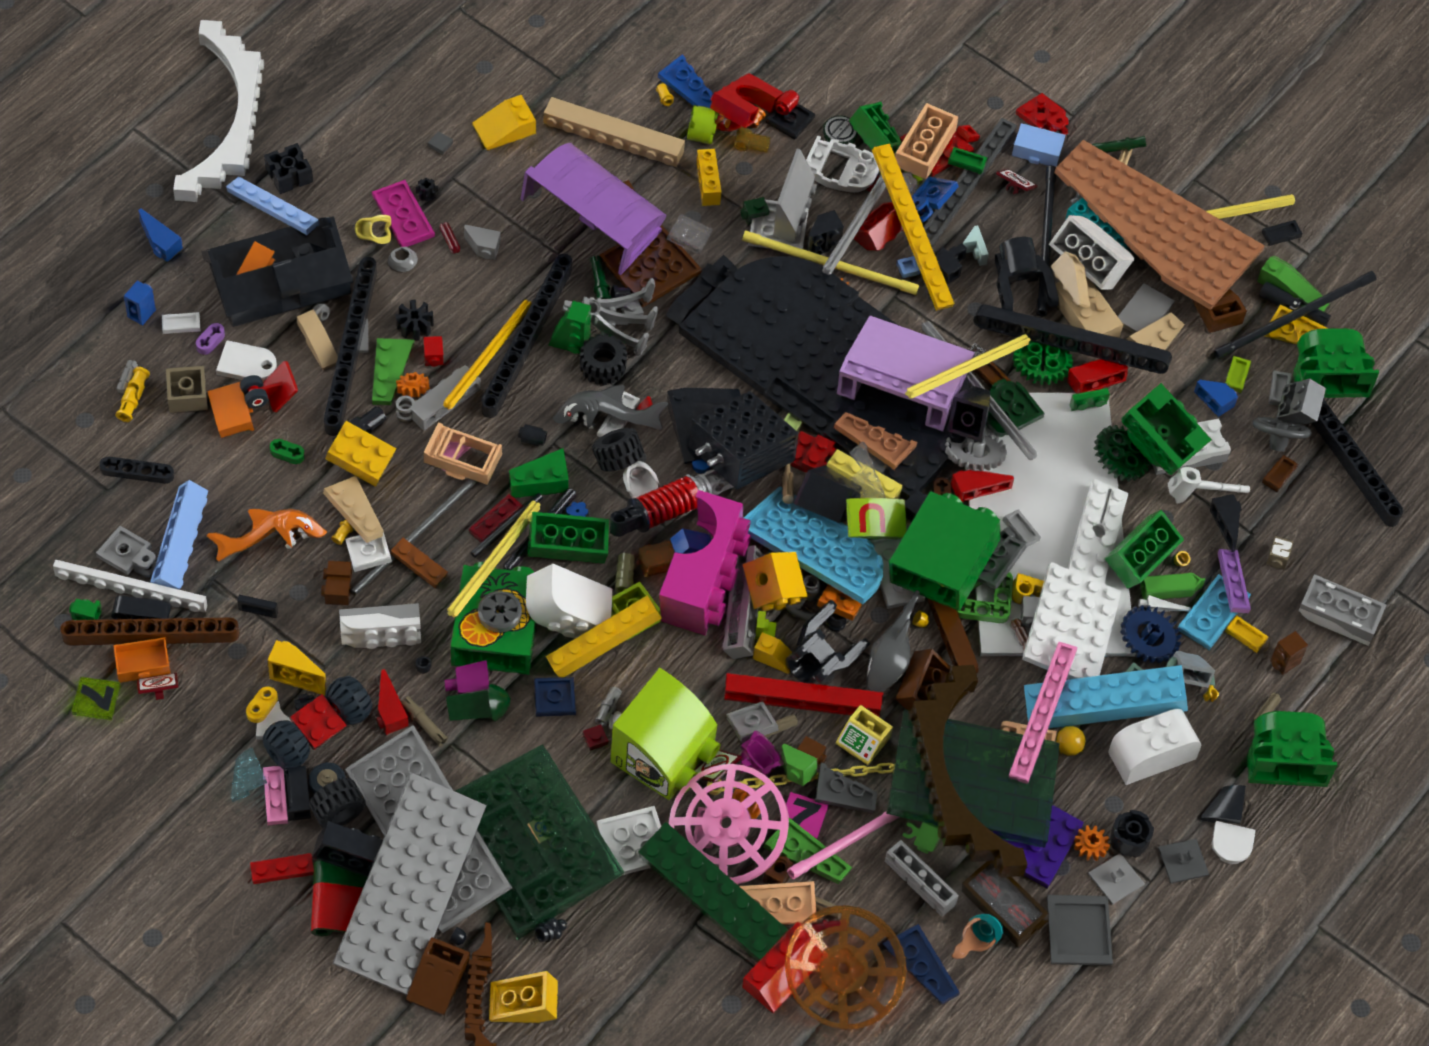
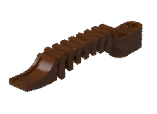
M486 922L483 944L472 953V960H469L464 1022L465 1040L474 1041L475 1046H497V1043L489 1042L482 1033L485 1029L483 1026L485 1020H482L481 995L484 993L483 985L488 980L487 974H492L491 924Z

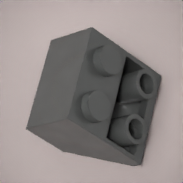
M1311 379L1285 385L1276 418L1299 424L1317 422L1326 388Z

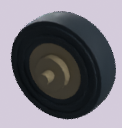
M321 763L310 773V788L315 794L323 786L346 778L345 773L340 766L334 763Z

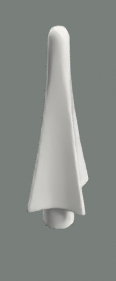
M1148 595L1147 600L1139 599L1138 603L1139 607L1141 605L1144 607L1151 605V612L1156 607H1158L1157 612L1163 610L1189 612L1191 610L1190 607L1174 604Z

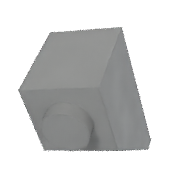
M465 225L464 238L476 255L485 259L495 260L501 243V232Z

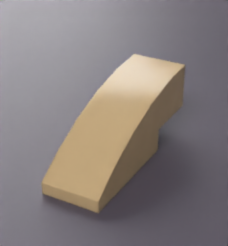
M314 309L297 316V325L306 338V344L322 370L336 365L338 356Z

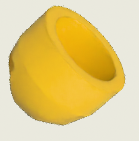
M1180 551L1175 554L1173 561L1175 565L1184 567L1190 563V555L1186 551Z
M922 611L916 612L912 621L913 625L921 628L926 627L929 623V616Z

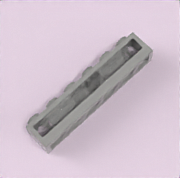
M755 545L747 548L744 557L738 555L735 567L738 569L737 578L732 591H729L728 594L729 603L726 611L727 620L723 651L732 659L752 656L754 652L758 609L753 608L743 564L764 556Z

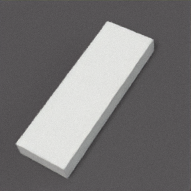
M623 392L622 402L626 407L635 410L640 402V398ZM608 414L598 430L597 436L602 437L611 431L622 429L627 421Z

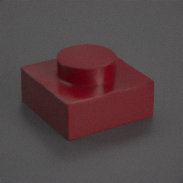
M601 724L583 730L582 734L590 751L608 745L609 740Z

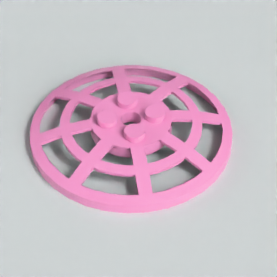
M723 764L710 767L698 773L680 790L671 809L669 825L672 828L685 825V832L689 843L713 864L719 865V869L726 875L727 865L741 863L751 857L758 864V867L744 875L730 878L736 884H741L759 877L777 860L787 840L789 815L781 792L764 774L744 765ZM728 770L726 781L713 783L704 789L696 782L709 773ZM736 770L750 773L761 779L765 784L755 791L746 784L734 781ZM691 787L697 795L690 803L686 817H675L681 798ZM725 787L724 798L713 802L707 795V793L714 789ZM733 787L744 790L750 796L741 803L732 799ZM770 790L778 802L781 821L768 820L767 808L761 797ZM701 799L707 806L703 817H692L694 808ZM755 802H757L760 808L762 820L751 819L747 810ZM724 818H731L732 822L728 828L722 827V820ZM691 825L702 826L705 836L698 843L693 838ZM751 828H761L760 834L752 846L746 840V837ZM768 829L780 830L775 848L770 856L764 860L757 850L764 842ZM712 842L720 847L719 858L708 855L703 849ZM740 844L746 851L737 857L728 858L729 847Z

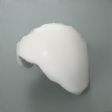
M637 461L631 466L626 467L623 472L626 490L632 498L639 497L658 488L659 481L657 475L648 464L642 461Z

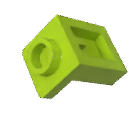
M758 611L755 639H759L762 632L775 637L776 623L765 619L766 611Z

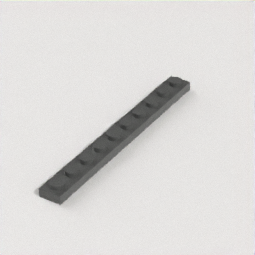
M1004 118L1000 119L976 153L988 157L982 174L965 169L957 180L959 187L939 210H935L924 229L932 248L1016 131V124Z

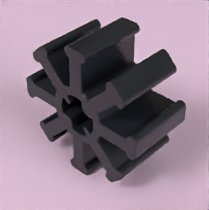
M415 299L410 300V309L406 308L404 304L399 306V315L396 314L397 330L401 328V336L406 339L411 331L413 332L414 341L420 340V331L426 334L427 337L431 334V326H434L433 311H428V304L426 302H423L418 309H416Z

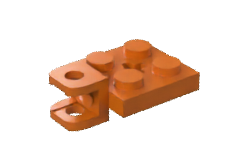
M829 584L817 606L822 608L828 601L833 600L837 604L834 613L853 621L862 606L861 603Z

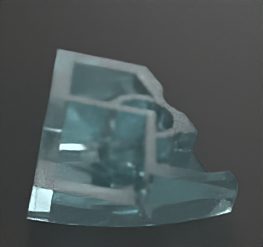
M252 747L241 753L235 760L231 791L233 802L250 795V790L267 783Z

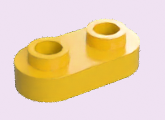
M263 687L258 691L246 708V715L249 721L260 723L267 717L278 701L277 691L274 688Z

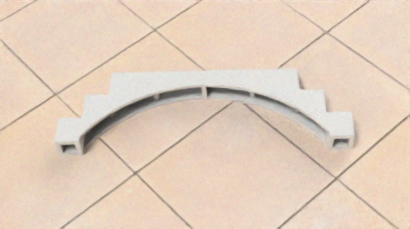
M201 20L199 42L200 45H205L215 53L229 70L238 91L236 116L224 141L206 160L188 172L176 175L173 189L175 201L197 202L202 188L221 189L226 175L245 176L246 169H249L250 159L247 157L248 154L251 155L252 151L250 140H253L254 137L252 126L256 124L254 112L258 110L256 98L260 97V87H258V84L262 83V73H260V70L264 69V59H261L260 52L245 51V44H242L241 37L226 36V29H223L222 21Z

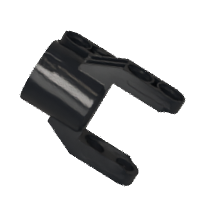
M1023 236L1001 243L999 246L1000 253L995 254V265L998 274L996 286L1002 309L1013 311L1014 300L1010 287L1012 282L1022 280L1034 282L1038 281V278L1041 280L1046 303L1049 307H1057L1059 305V297L1052 269L1040 255H1036L1033 239Z
M833 600L828 601L802 626L796 644L797 648L785 659L787 668L800 682L813 684L817 680L820 683L832 672L848 667L871 644L866 638H863L858 643H854L842 655L840 651L835 652L824 640L826 635L817 628L835 612L837 604Z

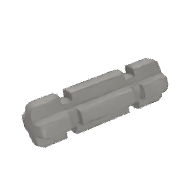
M127 361L125 366L127 368L124 369L116 388L118 393H125L128 382L132 380L134 375L133 370L138 367L136 361Z

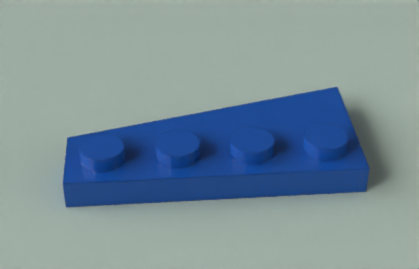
M683 54L658 73V78L691 105L710 108L713 93L709 88H706L704 81L696 75L694 68L686 62Z

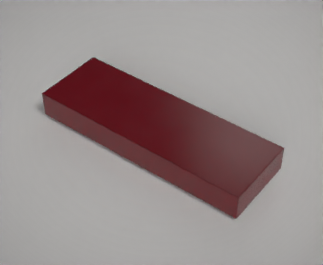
M508 494L469 528V533L478 541H484L523 505Z

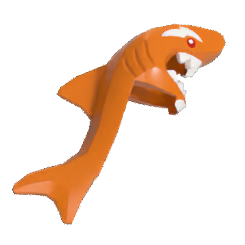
M249 509L248 513L253 521V529L249 533L237 538H231L219 533H208L206 537L217 545L218 553L216 560L219 562L234 553L253 546L276 530L287 542L285 544L287 549H292L296 544V534L293 533L296 529H298V532L301 533L300 535L304 539L309 537L322 538L326 535L327 531L311 516L300 510L284 509L272 512L262 509Z

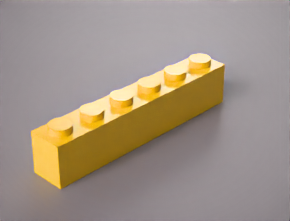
M647 595L547 655L546 658L558 677H566L659 621L662 617Z

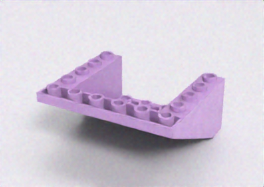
M869 316L842 364L839 372L837 394L855 400L863 383L909 399L905 395L907 388L974 358L975 352ZM967 373L909 399L928 406L926 426L940 431L944 430L952 410L954 396L959 394Z

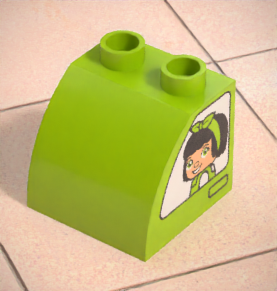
M659 668L613 724L611 763L670 800L678 789L681 790L688 784L690 779L698 774L694 769L701 760L709 764L717 755L721 746L720 743L715 741L717 723L702 702L687 687L672 675Z

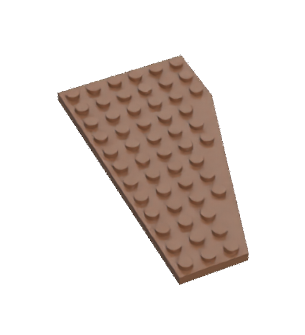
M1082 140L1055 169L1054 173L1068 187L1072 186L1088 202L1087 206L1104 223L1108 222L1125 239L1124 243L1161 276V280L1210 310L1264 250L1265 245L1085 140Z

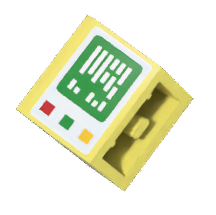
M860 705L849 718L836 741V745L866 765H869L891 738L893 726Z

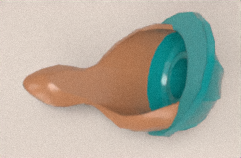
M979 914L972 917L963 929V940L955 946L952 958L961 959L966 957L969 951L982 952L997 944L1003 934L1000 922L989 914Z

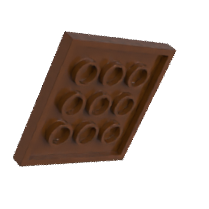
M662 225L660 226L662 228L660 234L622 275L618 274L624 251L621 245L617 244L599 255L602 263L625 288H630L631 294L641 291L650 278L654 279L653 299L649 303L644 301L643 298L638 299L643 308L702 272V268Z

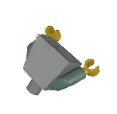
M1176 651L1174 656L1169 659L1166 667L1182 665L1184 683L1207 687L1208 691L1203 695L1205 701L1211 698L1213 702L1217 699L1219 693L1214 688L1215 669L1199 655Z

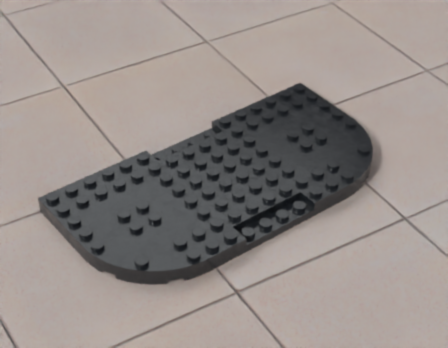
M778 256L750 262L729 275L679 325L680 335L787 414L790 413L796 420L801 421L802 425L817 436L819 434L834 441V448L836 450H840L903 485L900 497L905 501L917 490L922 492L951 461L945 453L947 447L945 443L948 442L946 439L949 437L951 442L962 443L966 439L964 436L948 432L950 416L943 431L926 426L928 406L862 383L855 400L837 394L839 372L842 364L869 316L893 324L896 323L858 296L859 292L833 273L830 275L823 273V267L811 261L796 257ZM966 377L959 393L970 388ZM847 412L868 421L869 425L885 428L884 431L893 435L895 433L902 436V439L909 442L913 440L917 442V446L895 469H892L836 430L834 424Z

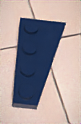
M919 924L883 943V947L941 1004L960 995L959 990Z

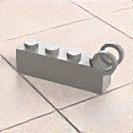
M464 365L456 369L448 378L442 379L436 387L427 390L418 400H414L410 396L399 397L396 401L397 418L403 422L413 420L425 431L480 390V378L477 377L452 409L445 408L443 406L444 400L470 369ZM403 400H408L412 403V406L409 404L399 406V403ZM401 412L407 414L412 412V415L409 417H402L399 413Z

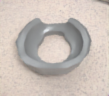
M408 247L396 248L389 255L388 265L396 271H410L417 264V254ZM404 250L409 253V257L405 260H398L395 257V252Z

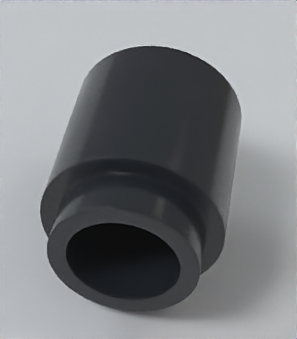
M525 424L524 427H520L518 438H521L522 443L538 447L539 445L544 446L547 431L540 427Z

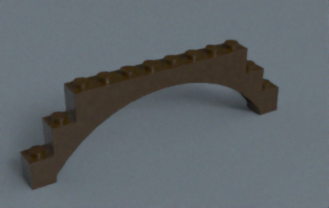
M974 665L951 666L949 674L946 675V683H933L930 692L927 693V700L913 701L912 708L908 711L909 721L913 723V737L917 739V753L921 755V769L925 771L926 775L925 785L930 791L929 801L934 807V820L938 822L939 826L938 837L942 839L943 846L966 845V852L970 854L971 862L994 860V868L998 870L1000 878L1024 876L1028 865L1024 849L1017 848L1006 842L984 826L963 803L950 780L943 752L945 724L958 703L968 693L975 692L978 683Z

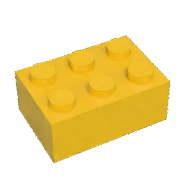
M345 421L328 450L325 459L376 487L396 448Z

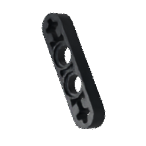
M110 456L104 457L100 461V471L106 476L168 484L174 479V469L168 464ZM125 466L133 467V469L130 472H124L122 470ZM145 468H149L152 470L151 473L147 475L142 474L141 471Z

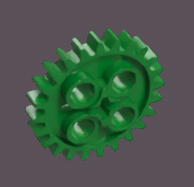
M1029 341L1028 345L1014 351L1012 359L1014 361L1013 366L1016 367V372H1021V377L1026 375L1027 381L1033 379L1034 384L1040 381L1041 385H1043V382H1047L1050 385L1051 381L1057 384L1058 379L1063 381L1064 377H1068L1069 369L1072 368L1073 364L1072 354H1069L1068 350ZM1042 350L1045 351L1044 361H1043V364H1044L1043 371H1041V363H1042V356H1041V355H1042Z

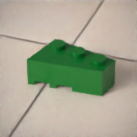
M882 102L860 106L849 119L853 129L859 133L864 143L871 150L877 146L890 144L893 153H895L902 142L895 128L890 127L888 122L889 116L884 114L882 110Z
M559 449L509 470L511 496L520 498L535 496L537 493L541 495L564 493L569 488L564 449Z

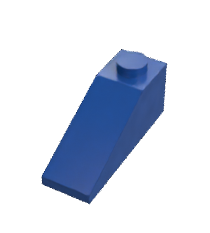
M139 209L140 222L154 254L168 262L183 249L181 237L143 209Z

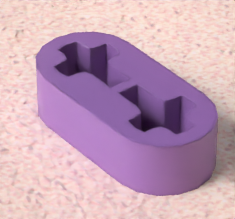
M219 323L211 324L197 338V351L202 355L211 353L224 339V327Z

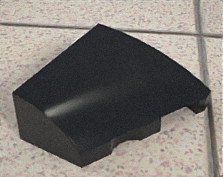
M1229 785L1223 787L1202 814L1201 820L1212 823L1221 820L1240 824L1246 786Z

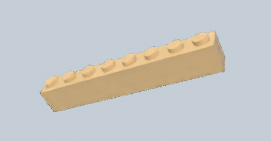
M551 97L544 111L543 124L613 146L617 149H623L666 165L677 167L684 153L685 140Z

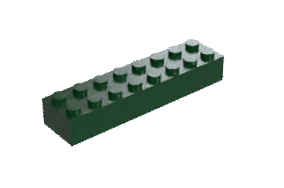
M667 822L638 851L639 857L757 962L788 932L784 925Z

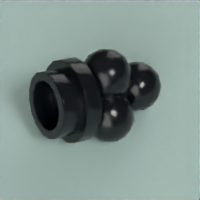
M549 917L546 922L539 923L538 927L535 928V935L540 942L557 940L561 938L562 931L567 928V923L564 919L557 920L554 917Z

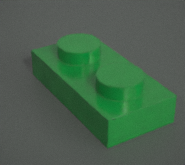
M1108 388L1073 394L1069 404L1071 411H1081L1090 407H1102L1107 404L1110 393Z

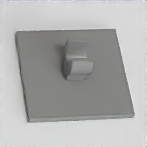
M1121 853L1088 872V875L1103 894L1108 896V900L1112 905L1145 885Z

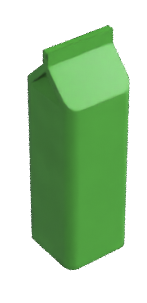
M1194 573L1147 576L1140 583L1143 599L1147 600L1148 595L1159 599L1192 597L1198 589H1202L1205 578L1201 579Z

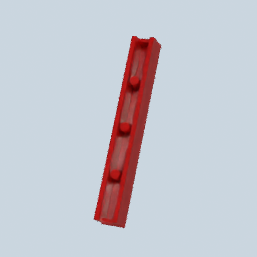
M726 673L724 700L755 704L763 701L765 705L851 716L861 705L879 717L884 692Z

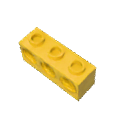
M715 149L697 150L696 165L702 206L720 205L721 186Z

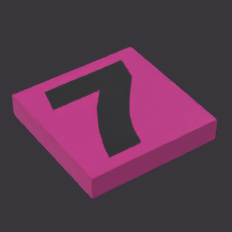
M790 792L786 803L789 818L817 839L829 805L815 802V799Z

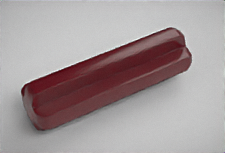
M441 223L440 231L452 254L459 253L460 246L449 223Z

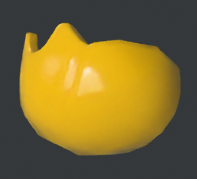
M1066 726L1057 733L1055 743L1059 744L1056 746L1061 753L1072 756L1082 752L1086 740L1084 733L1079 728Z

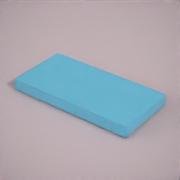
M1220 574L1216 576L1178 626L1181 633L1208 650L1212 648L1238 614L1230 612L1223 577Z

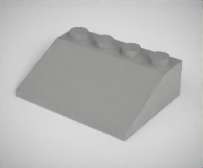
M796 149L777 202L773 234L775 238L795 242L796 236H800L802 231L801 222H805L807 216L806 208L809 209L811 206L812 198L810 196L815 194L817 184H814L815 175L800 149Z

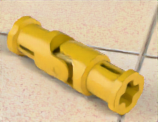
M143 367L134 368L132 380H129L121 399V407L115 414L116 418L123 422H130L132 420L133 410L137 408L138 400L141 398L145 388L144 383L150 376V372Z

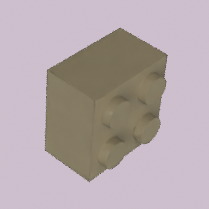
M204 366L166 369L169 413L208 410Z

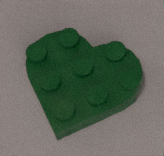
M1002 379L992 385L990 390L991 397L1018 430L1044 418L1045 413L1019 382L1016 381L1014 383ZM988 411L987 428L996 436L998 435V437L1008 435Z

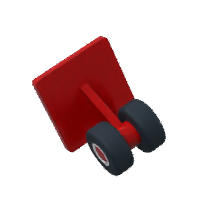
M283 361L264 382L257 375L247 376L240 382L241 391L245 394L246 405L253 409L264 406L269 399L273 412H278L298 392L287 361Z

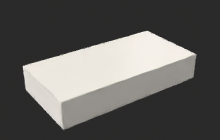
M199 312L162 315L163 334L201 331Z

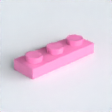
M280 766L263 767L267 824H288L284 769Z

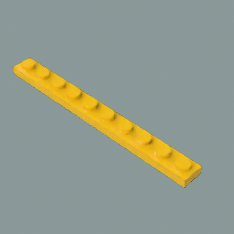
M886 144L874 147L872 153L936 311L953 307L955 303L891 145Z

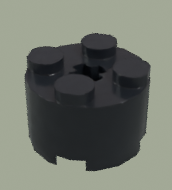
M1130 810L1129 812L1119 814L1111 830L1112 848L1125 856L1135 858L1141 856L1149 847L1153 837L1154 827H1152L1151 822L1148 820L1149 817L1137 810Z

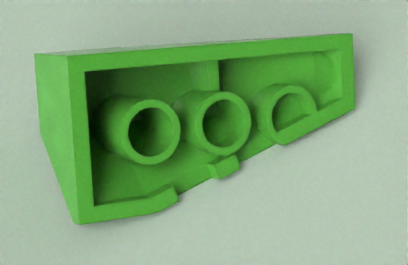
M1272 256L1267 260L1257 280L1262 285L1269 282L1288 292L1292 297L1299 298L1307 303L1323 296L1291 264L1277 256ZM1329 303L1318 309L1325 311Z

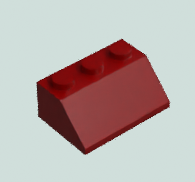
M884 202L871 212L853 238L866 250L879 251L885 247L888 241L894 240L898 233L904 231L893 202Z

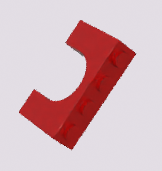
M748 73L743 77L741 76L738 80L731 82L728 86H724L718 92H714L711 97L712 103L710 108L743 128H747L754 123L759 110L758 107L749 102L771 113L775 110V102L784 92Z

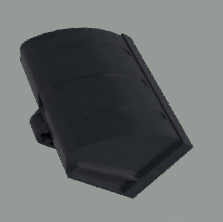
M334 216L319 218V226L308 235L290 226L201 251L204 261L209 263L226 317L229 319L232 327L351 294L350 284L353 283V279ZM254 242L275 251L272 257L275 261L272 265L236 275ZM312 243L327 249L293 259L292 248Z

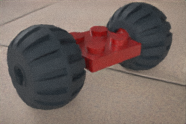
M343 676L335 679L328 686L325 697L323 694L318 696L290 716L289 719L291 721H278L268 727L262 739L267 753L282 769L301 766L310 754V746L315 750L346 728L347 725L358 724L368 717L372 710L370 696L363 685L354 677Z

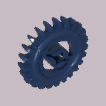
M1143 605L1138 610L1137 607L1129 610L1120 624L1122 628L1120 633L1124 635L1122 640L1127 642L1125 646L1131 648V653H1137V658L1143 657V661L1149 659L1151 663L1155 661L1161 663L1162 661H1168L1174 656L1176 651H1179L1181 641H1177L1180 640L1182 635L1175 634L1179 632L1180 628L1173 629L1176 621L1169 623L1171 615L1164 618L1165 610L1157 614L1158 607H1156L1151 612V605H1148L1145 610ZM1142 624H1147V626L1140 633L1139 638L1138 627ZM1162 635L1161 645L1153 647L1149 646L1155 644V642Z

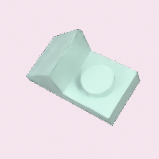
M977 225L973 227L963 244L967 247L966 253L973 252L974 259H977L979 266L987 264L989 254Z

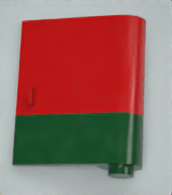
M320 860L314 863L311 933L313 935L323 937L330 935L333 931L346 932L368 877Z

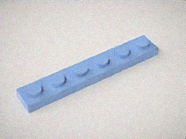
M239 176L226 186L227 192L306 235L319 226L317 218Z

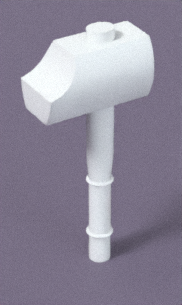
M1191 467L1181 468L1168 482L1170 495L1175 498L1176 503L1184 502L1196 488L1237 493L1250 492L1249 486L1201 480L1199 470Z

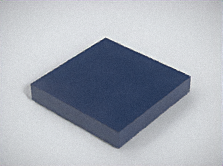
M574 677L534 678L536 717L576 715Z

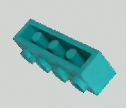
M1081 198L1068 208L1065 220L1069 215L1085 217L1098 225L1130 253L1132 252L1124 243L1125 239L1108 222L1104 223L1087 206L1088 202L1084 198Z

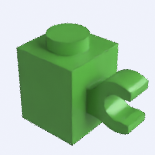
M923 821L919 828L914 823L908 822L907 826L911 827L913 832L911 834L904 832L903 836L905 838L917 836L914 845L918 846L917 850L927 854L929 851L933 852L939 841V826Z

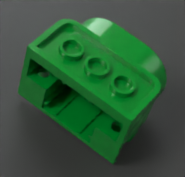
M1323 328L1309 331L1299 338L1297 343L1299 357L1293 371L1294 382L1306 379L1315 381L1326 388L1324 398L1370 397L1379 375V370H1373L1374 358L1366 353L1363 336L1360 332L1349 328Z
M1160 383L1121 418V421L1127 428L1131 442L1151 464L1161 467L1166 473L1172 475L1212 439L1199 426L1197 419L1184 409L1183 403L1178 399L1176 400L1165 386Z
M1272 711L1257 717L1254 721V739L1247 753L1248 783L1327 787L1337 768V762H1333L1334 748L1326 740L1324 719L1314 713Z

